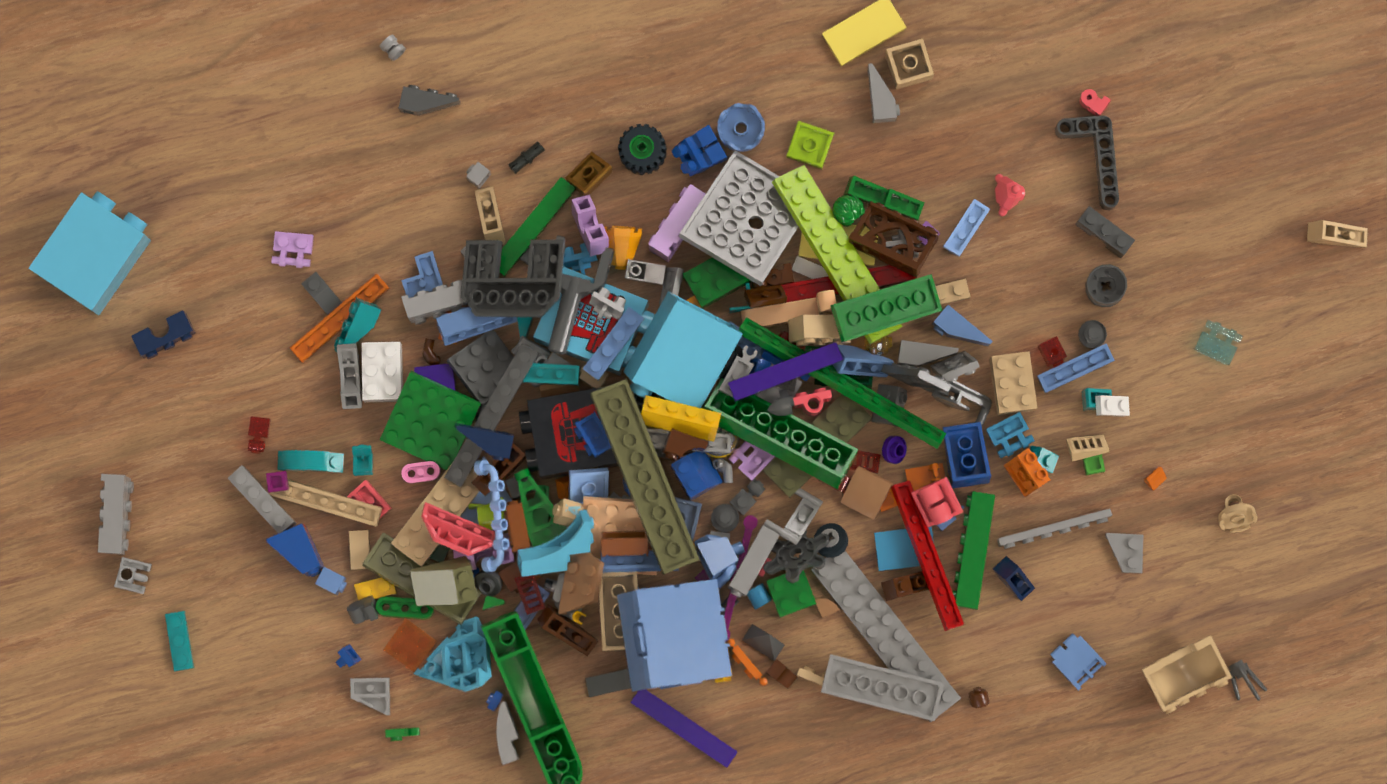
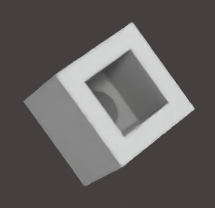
M479 162L476 165L472 164L466 172L468 174L466 176L467 180L479 189L491 175L490 170Z

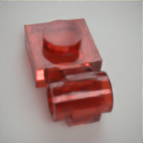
M250 417L248 436L255 437L253 440L249 439L248 451H251V453H264L265 441H262L261 438H268L270 418Z

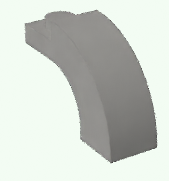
M356 343L337 345L342 408H362L361 369Z

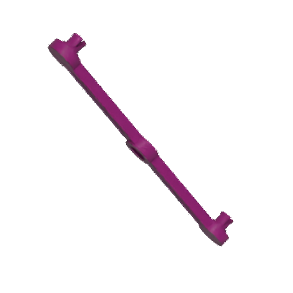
M752 515L745 517L743 521L745 532L742 545L745 552L739 554L737 569L732 575L730 582L747 554L752 530L758 524L756 517ZM729 593L724 614L728 639L730 638V631L728 629L736 596Z

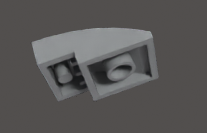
M504 701L501 702L498 711L497 744L502 764L506 765L519 760L513 741L519 739L520 736L508 704Z

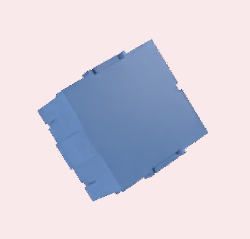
M717 579L639 589L617 595L632 692L659 687L660 689L673 688L732 676L728 653L730 643L725 644V640H728L724 615L720 614V611H724V608H721Z

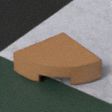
M815 600L822 618L840 611L838 606L831 600Z

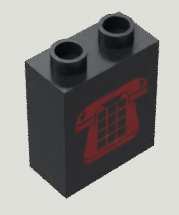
M605 387L527 400L528 410L520 411L519 419L522 434L533 433L535 448L525 450L529 472L539 471L540 477L543 480L569 475V470L619 466L612 448L594 458L593 454L589 456L584 448L586 444L584 439H579L574 431V428H576L575 422L581 421L595 412L599 418L590 393Z

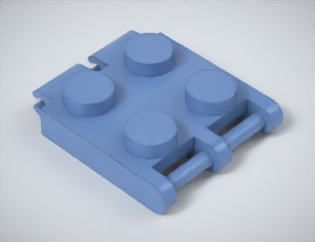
M1071 634L1063 642L1067 648L1064 649L1059 645L1050 655L1054 659L1052 663L1079 691L1081 689L1080 686L1089 678L1092 679L1094 677L1093 674L1107 664L1081 636L1077 638L1074 634ZM1097 662H1099V664L1090 672L1089 670H1090ZM1084 674H1087L1079 683H1077V681H1078Z

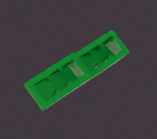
M856 176L849 178L843 194L856 196L859 200L870 203V201L881 203L887 209L898 211L903 216L919 220L925 203Z

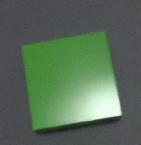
M1102 454L1083 459L1086 475L1105 472Z

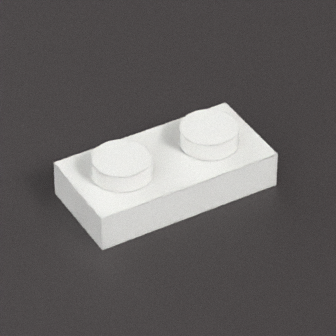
M1095 396L1096 415L1130 416L1129 397Z

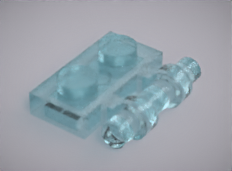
M1207 320L1205 327L1211 329L1209 334L1201 333L1194 350L1229 366L1237 350V347L1231 345L1233 340L1240 343L1243 336L1236 333L1237 331L1234 329L1229 330L1221 326L1219 322L1214 323ZM1217 332L1227 337L1225 342L1215 337Z

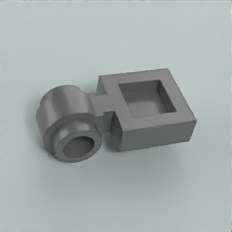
M753 479L747 486L749 492L747 493L742 488L729 503L744 516L757 502L752 497L755 495L759 497L765 491L764 484L760 480Z

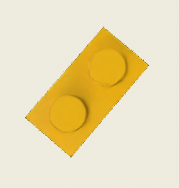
M382 577L354 585L358 600L372 595L374 599L397 594L395 585Z

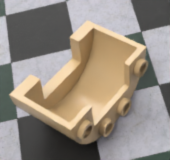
M1211 635L1149 664L1150 666L1141 669L1162 712L1165 711L1166 714L1177 709L1176 705L1182 706L1190 702V697L1195 695L1198 698L1206 694V689L1217 686V688L1227 685V680L1232 678Z

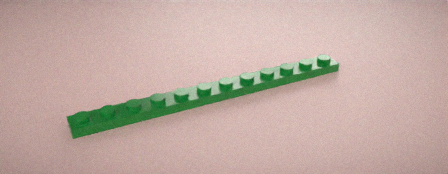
M747 317L739 328L744 338L784 361L807 353ZM831 366L809 373L811 377L821 381L828 387L840 392L936 449L939 448L946 435L942 430L849 376L838 374L836 369Z

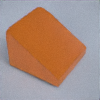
M1157 467L1144 479V482L1154 491L1167 477L1163 469Z

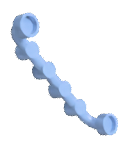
M477 460L474 463L475 473L479 476L489 473L491 477L488 488L492 492L490 509L493 511L494 520L491 526L495 531L493 548L497 554L496 558L493 556L484 557L481 566L484 572H494L504 560V550L509 548L508 539L503 538V531L507 529L508 522L506 519L501 518V511L506 509V502L500 499L499 493L504 490L505 484L502 480H498V473L494 466L489 464L487 460Z

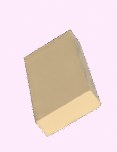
M369 530L349 531L351 570L367 569L362 564L370 553Z

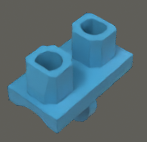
M585 243L580 245L582 253L574 254L573 247H567L563 260V266L566 268L572 267L574 271L581 270V274L586 275L584 269L591 268L590 262L598 261L596 255L590 257Z

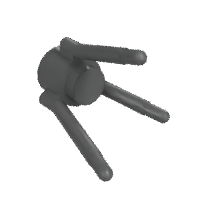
M1240 660L1229 666L1236 699L1240 700L1235 676L1237 679L1243 677L1255 698L1260 701V697L1248 679L1247 674L1254 679L1263 691H1267V688L1251 671L1247 663L1244 664L1243 660Z

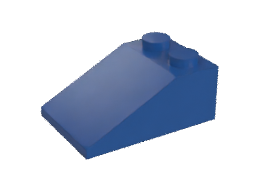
M981 422L943 427V432L946 433L944 444L952 489L988 484L991 479V472Z

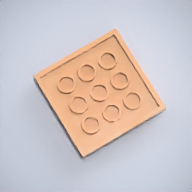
M583 497L584 510L587 509L589 517H592L594 521V528L591 529L593 544L590 547V552L594 557L601 560L602 532L645 531L632 499ZM657 571L637 572V574L657 575Z

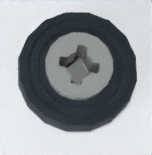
M828 523L822 525L816 531L814 537L823 533L827 534L829 538L832 537L829 540V544L818 551L822 556L834 558L846 550L848 536L840 525Z

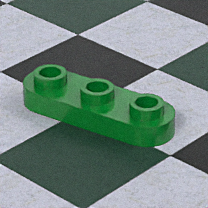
M381 597L376 602V610L382 617L427 620L434 613V609L430 606H416L414 598ZM384 605L390 606L389 609L386 611L382 608ZM408 606L409 609L407 612H403L402 607ZM426 607L428 611L427 613H422L421 609Z

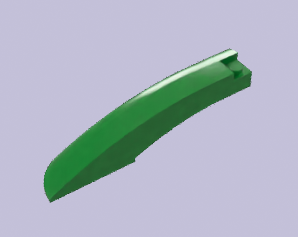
M516 611L509 612L481 625L547 783L580 784L583 775L581 760Z

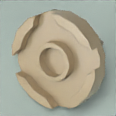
M1235 494L1225 499L1226 508L1218 515L1221 529L1224 531L1229 529L1231 533L1245 531L1251 528L1250 524L1253 521L1257 522L1255 508L1249 504H1243L1241 497ZM1233 501L1239 502V504L1229 506V503Z

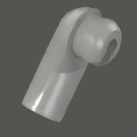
M723 458L713 460V467L723 473L724 483H733L732 465Z

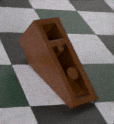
M512 443L509 459L504 458V461L494 459L490 464L497 470L498 480L504 481L526 460V454ZM489 473L487 475H478L471 482L484 496L491 492L488 488V484L491 481Z
M549 604L537 619L544 630L586 656L589 655L598 643L595 637L570 618L558 614V610Z

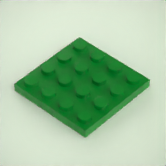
M410 371L380 440L425 461H433L440 468L447 470L455 460L466 437L454 427V424L471 426L481 402Z

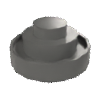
M1087 321L1079 329V341L1087 348H1097L1106 340V328L1099 321Z
M729 504L717 506L711 514L712 525L720 532L727 533L733 531L739 523L738 511Z
M481 570L474 579L475 587L485 596H496L503 587V581L496 572H484Z

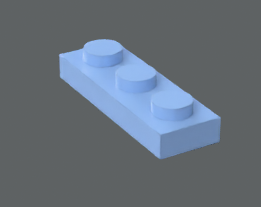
M974 199L943 248L960 257L990 208Z

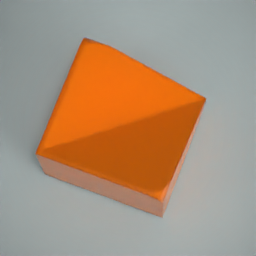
M568 475L555 480L557 495L560 499L565 498L569 500Z

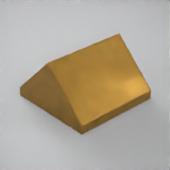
M591 151L565 179L580 194L586 196L591 194L613 171L610 164Z

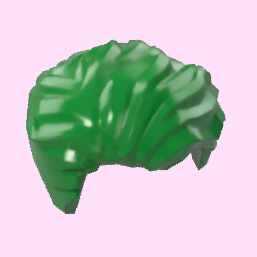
M843 195L837 198L832 208L834 218L845 227L852 225L857 218L865 213L862 201L853 195Z

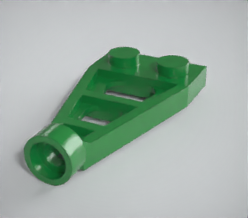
M526 468L515 473L514 476L516 481H518L528 536L532 546L544 544L559 536L567 529V526L553 523L554 515L552 511L554 505L533 480L529 469ZM528 477V480L526 482L521 481ZM530 490H535L541 499L540 503L534 506H529L526 493ZM542 507L550 514L551 520L541 526H536L533 521V511Z

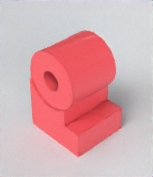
M1092 89L1085 90L1080 97L1081 106L1094 116H1100L1111 101L1106 96L1100 99Z

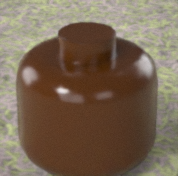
M981 687L974 688L969 693L971 706L973 708L987 706L989 704L987 690L981 689Z

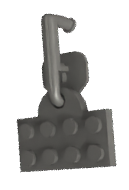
M892 363L891 365L884 364L881 372L909 386L931 392L937 401L951 408L969 411L970 408L960 403L962 398L980 406L981 410L976 421L973 423L981 422V426H983L992 405L989 397L957 381L947 383L944 377L939 375L933 376L929 374L930 371L923 367L917 368L911 365L908 367L903 364L900 366ZM950 391L955 393L954 397L948 396Z

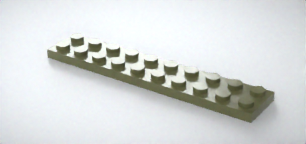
M627 379L590 393L662 574L664 575L700 560Z

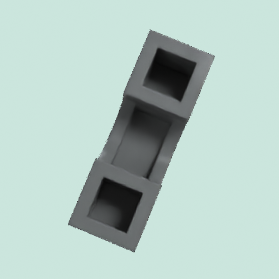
M1090 206L1075 224L1088 235H1094L1106 244V248L1119 258L1125 255L1135 239Z

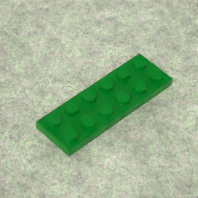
M932 274L830 305L841 342L943 311Z

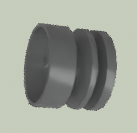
M1111 264L1096 267L1089 274L1085 284L1088 299L1099 307H1112L1118 304L1127 289V279L1124 272ZM1108 283L1111 290L1103 291L1101 284L1105 285Z

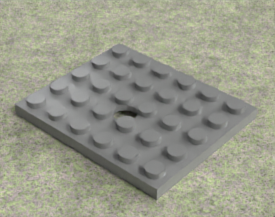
M734 151L678 237L761 286L799 227L772 184V181L780 176L738 151ZM759 218L762 221L763 227L753 229L749 225V219Z

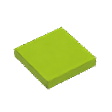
M798 121L786 157L822 169L834 132Z

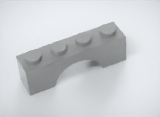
M241 465L228 477L230 482L278 534L292 528L296 524L293 518L269 495L244 466Z

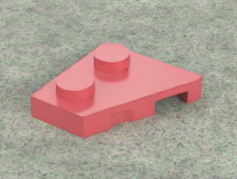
M364 480L347 496L383 507L380 519L392 509L368 480Z

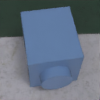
M323 567L315 584L338 595L339 592L343 593L347 582H345V577Z

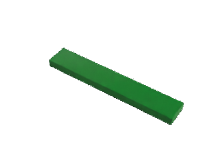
M560 177L502 248L500 274L504 277L530 247V240H536L576 191V188L564 178Z

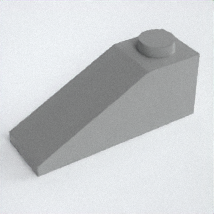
M872 63L868 64L873 123L894 122L897 116L900 115L899 104L895 103L894 96Z
M901 340L897 364H903L908 367L910 365L920 367L956 355L959 348Z

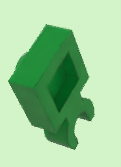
M419 727L385 730V736L390 737L391 741H400L402 736L420 735Z

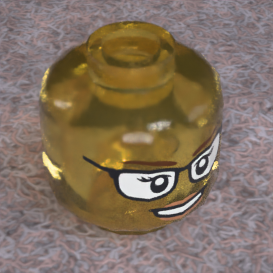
M887 335L872 344H869L864 336L865 350L874 355L888 354L889 348H892V336L888 337Z

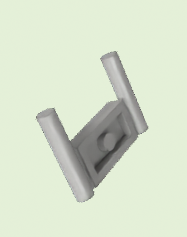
M801 488L795 494L803 499L784 529L768 519L764 523L765 527L780 534L781 537L795 545L798 544L823 503L822 500Z

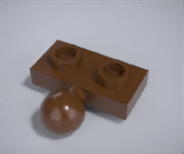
M766 279L761 286L752 281L753 289H748L744 292V297L750 308L787 302V296L782 286L767 287Z

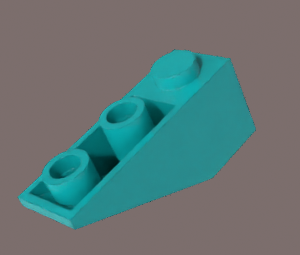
M356 297L355 302H352L349 307L350 314L347 320L345 319L342 324V333L335 340L334 350L337 352V345L353 344L374 328L381 309L376 304Z

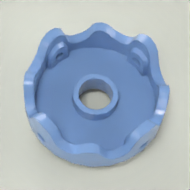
M733 104L726 110H723L719 116L717 125L718 135L721 142L727 148L738 152L749 151L755 148L764 136V118L754 105ZM741 123L746 126L747 129L744 133L736 131L738 124Z

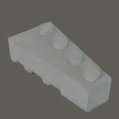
M101 474V481H105V485L100 490V498L104 502V506H101L99 515L103 525L99 526L98 552L102 554L125 555V551H128L129 540L126 539V534L130 531L128 512L132 510V501H129L130 493H133L134 483L131 482V478L125 475Z

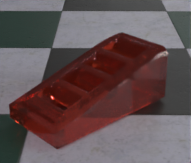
M858 450L856 465L852 464L849 470L856 471L857 467L860 466L872 473L878 474L881 454ZM862 457H865L864 467L861 466ZM870 458H873L872 468H869Z
M534 575L514 578L526 615L545 609ZM531 579V583L521 586L520 582ZM532 586L534 588V590L526 593L523 592V589ZM536 594V598L526 601L525 597ZM536 601H538L539 605H536L534 607H528V604L534 603Z

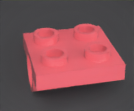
M819 388L814 390L813 394L807 395V392L797 393L793 398L794 406L792 407L793 409L803 408L807 416L815 417L821 412L823 403L831 401V390L826 391V388ZM813 401L817 403L818 408L811 409L808 403Z
M947 477L911 493L928 527L944 523L963 512Z

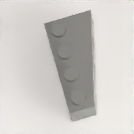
M463 279L450 283V287H447V285L437 286L432 289L433 292L424 290L416 292L412 298H409L408 295L401 296L410 322L415 323V325L426 322L427 318L433 317L436 319L446 311L451 310L455 312L462 308V306H467L468 304L461 298Z

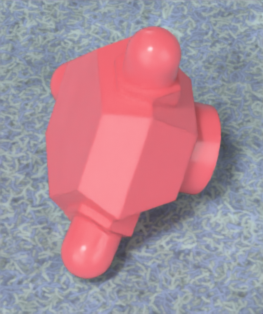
M997 174L995 180L998 184L995 188L996 202L1000 206L998 213L1000 216H1005L1010 209L1024 199L1025 189L1010 178Z

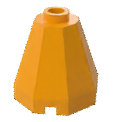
M604 226L609 238V248L614 249L611 265L615 266V269L626 270L628 259H634L642 237V228H638V231H635V227L612 226L608 230V226Z

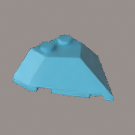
M476 616L465 620L462 625L458 624L455 627L457 630L450 638L446 637L426 659L428 662L421 669L418 668L413 674L464 692L481 687L492 676L490 647L481 628L482 624L479 618Z

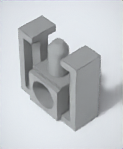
M122 557L114 587L144 594L146 587L133 584V581L147 582L148 577L144 574L136 573V570L140 569L150 572L152 564ZM124 569L132 571V577L128 580L122 578L121 574Z

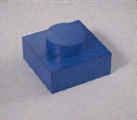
M496 691L495 694L491 692L486 701L489 704L487 708L495 712L504 694Z

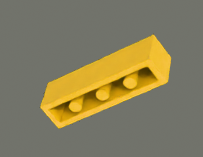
M645 395L641 416L646 426L667 431L675 429L696 438L714 442L721 413Z

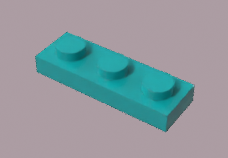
M533 363L522 383L578 386L580 366Z
M185 611L165 614L174 672L193 669L194 663Z

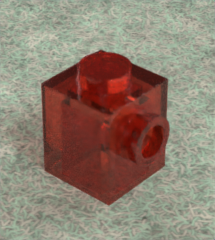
M1057 336L1038 346L1047 367L1053 365L1055 368L1064 363L1063 360L1067 355Z

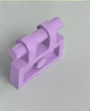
M275 231L273 251L280 252V257L272 256V264H279V266L283 267L286 265H293L296 268L310 267L311 259H304V254L312 255L314 236ZM287 253H298L297 258H289Z
M745 441L738 449H734L733 454L728 459L733 464L740 459L743 463L738 469L752 481L775 456ZM751 446L754 451L746 457L744 453Z

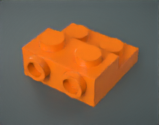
M1029 448L1003 465L1024 497L1050 481L1048 472L1042 468L1037 461V456Z

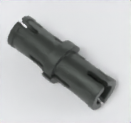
M537 141L528 150H523L521 155L509 163L508 166L516 174L528 163L531 164L532 160L545 151V149Z

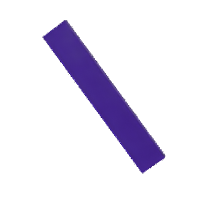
M834 342L728 383L734 401H738L841 362L843 358L837 343Z
M638 691L631 701L633 705L726 768L737 754V751L649 691Z

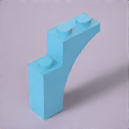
M587 509L579 510L571 525L554 539L535 547L517 550V566L522 577L567 571V562H570V555L590 552L591 544H593L591 529L594 528V521L592 517H589Z

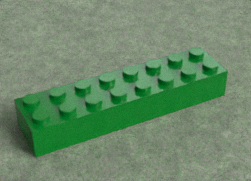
M724 379L720 380L704 406L706 410L721 413L718 427L836 489L839 488L855 460L858 452L857 448L792 414L778 416L768 412L771 403L756 395L734 401V398L719 391Z

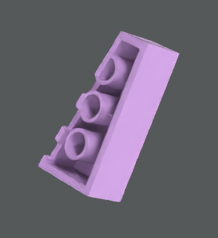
M691 184L688 188H683L679 195L681 197L677 204L674 203L669 210V216L667 219L664 218L658 227V232L649 240V251L667 262L670 261L683 241L678 236L705 196L704 192Z

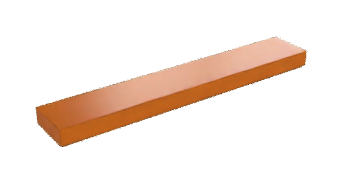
M375 274L290 347L291 351L302 363L305 362L342 330V324L350 314L349 307L352 302H355L356 297L374 303L390 288L378 274Z

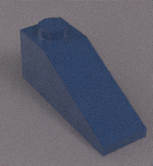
M454 424V427L489 455H492V459L504 461V458H510L513 434L464 424Z

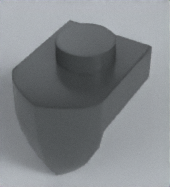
M786 389L779 390L780 399H777L770 405L768 412L778 416L793 414L791 408L794 406L792 395H788Z

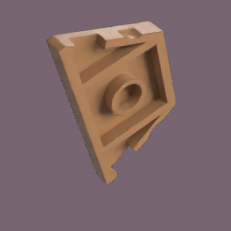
M591 552L570 555V562H567V571H565L558 614L566 615L569 611L578 610L587 604L591 605L598 602L604 563L594 557Z

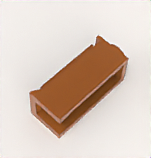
M518 500L507 502L504 515L508 522L507 530L510 545L513 546L512 553H517L518 549L531 548L532 545L528 536L522 503H518Z
M645 531L602 532V557L608 554L609 556L644 554L649 556V549H652Z

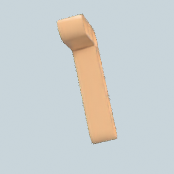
M827 290L817 293L816 298L743 310L740 312L742 323L747 317L762 327L767 328L788 324V320L801 315H833L830 305L836 304L834 290Z

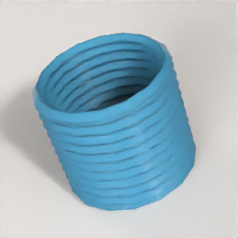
M763 583L749 590L746 595L755 610L772 600Z

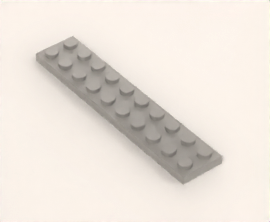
M846 551L834 558L826 557L824 568L820 570L811 569L888 669L944 683L936 718L961 699Z

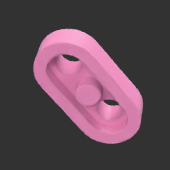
M433 461L412 463L404 466L401 474L402 478L411 484L433 481L439 477L440 467ZM429 468L434 469V473L432 475H429L427 473V470ZM409 471H415V476L409 477Z

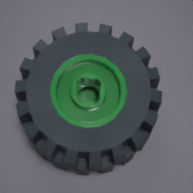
M636 124L637 127H629V131L625 130L623 137H620V143L618 144L619 156L626 169L632 170V173L636 174L638 172L640 175H644V173L648 172V174H651L653 170L657 171L659 166L664 163V158L667 155L665 140L660 131L658 132L655 127L652 126L651 128L648 124L644 126Z

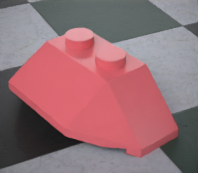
M427 502L424 503L421 517L434 542L467 556L493 546L495 531Z

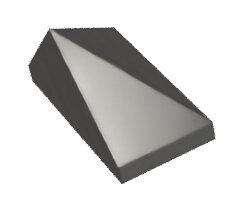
M753 624L742 639V641L773 661L776 660L785 646Z

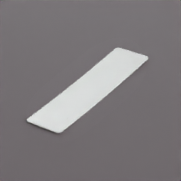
M799 256L796 257L792 267L793 271L812 279L828 276L822 266Z

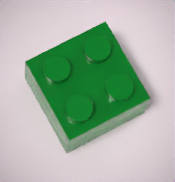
M804 570L800 573L799 580L796 583L787 581L785 578L786 574L766 581L779 618L816 605Z

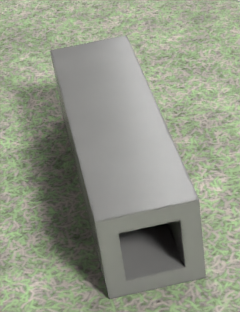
M764 525L760 528L728 586L731 589V594L739 598L747 595L780 534Z

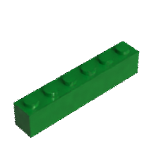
M972 491L971 495H967L965 506L969 507L968 515L964 514L963 526H966L965 534L961 533L960 545H963L962 553L958 552L957 564H960L959 572L955 571L954 583H957L956 591H952L957 606L960 608L978 610L995 495Z

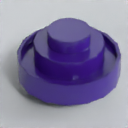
M892 435L886 438L882 446V455L886 462L898 464L906 455L907 446L902 437Z

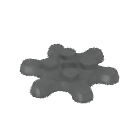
M806 530L797 545L788 540L781 541L777 539L771 550L776 553V556L773 560L765 563L764 571L772 575L778 571L786 570V580L790 583L798 582L800 573L808 567L818 570L824 568L825 558L818 555L817 552L829 544V536L823 533L814 538L806 537ZM801 553L799 558L797 556L793 557L795 554Z

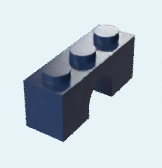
M182 310L166 318L169 331L164 337H155L149 327L131 336L141 357L151 359L158 355L157 352L163 349L165 351L175 347V343L181 340L185 342L192 338V335L196 332L185 311Z

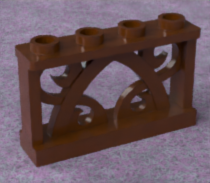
M870 201L865 213L849 236V242L853 244L855 249L916 278L938 241V232L930 226L925 227L913 218L908 219L902 216L900 212L891 211L883 204ZM873 215L883 219L880 222L875 219V225L877 226L875 228L869 222L870 217ZM866 225L870 231L861 236L860 234ZM900 229L907 245L898 244L891 249L886 248V239L882 233ZM876 236H878L881 239L882 242L880 244L874 242L875 240H878ZM918 236L927 239L928 242L925 246H914V244L918 245L922 243V241L917 240ZM899 249H906V250H907V251L902 250V252H903L902 255L899 254V253H897V250H899ZM914 251L922 252L917 262L913 260Z

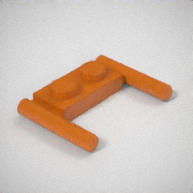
M732 638L728 639L727 644L730 643V647H733L731 651L734 654L731 657L738 665L742 663L745 666L744 672L750 679L753 677L755 680L759 679V684L765 686L768 683L767 679L761 678L762 674L740 647L738 645L734 646L735 640Z

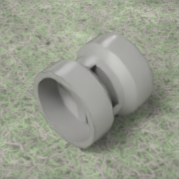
M393 34L388 36L379 46L382 51L388 53V57L392 61L398 59L406 50L402 44L397 42V38Z

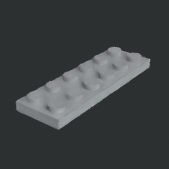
M830 654L821 693L935 721L944 683Z

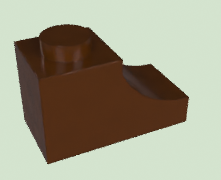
M671 429L662 453L666 454V458L676 461L681 459L684 453L688 451L698 450L703 452L706 450L708 442Z

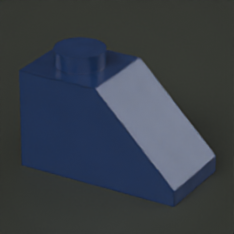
M1007 556L993 568V571L1020 601L1035 589L1021 568Z

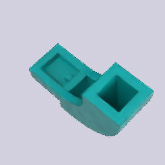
M310 450L278 451L277 470L343 473L344 454Z

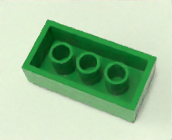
M713 257L683 273V279L702 309L745 286V283L752 282Z

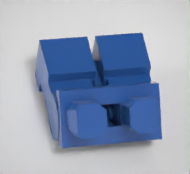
M710 125L685 138L671 151L674 157H680L683 174L689 173L690 177L728 160Z

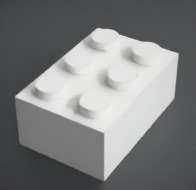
M401 342L362 343V400L365 403L397 402L403 389Z

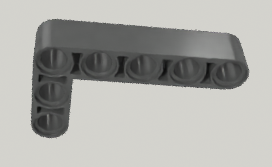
M1107 116L1061 119L1055 127L1057 137L1061 139L1093 137L1099 203L1102 209L1112 210L1119 202L1111 119ZM1098 122H1104L1107 129H1099ZM1079 124H1086L1088 130L1081 131L1079 129ZM1060 125L1068 126L1069 132L1063 133L1060 130ZM1102 140L1106 141L1109 145L1108 148H1102L1099 142ZM1101 160H1109L1110 167H1104L1101 164ZM1103 178L1111 179L1112 185L1106 186L1103 183ZM1105 197H1112L1114 204L1108 205L1105 202Z

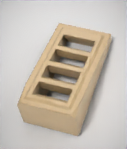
M1104 435L1066 439L1067 449L1072 462L1109 452ZM1097 442H1101L1102 447H1098Z

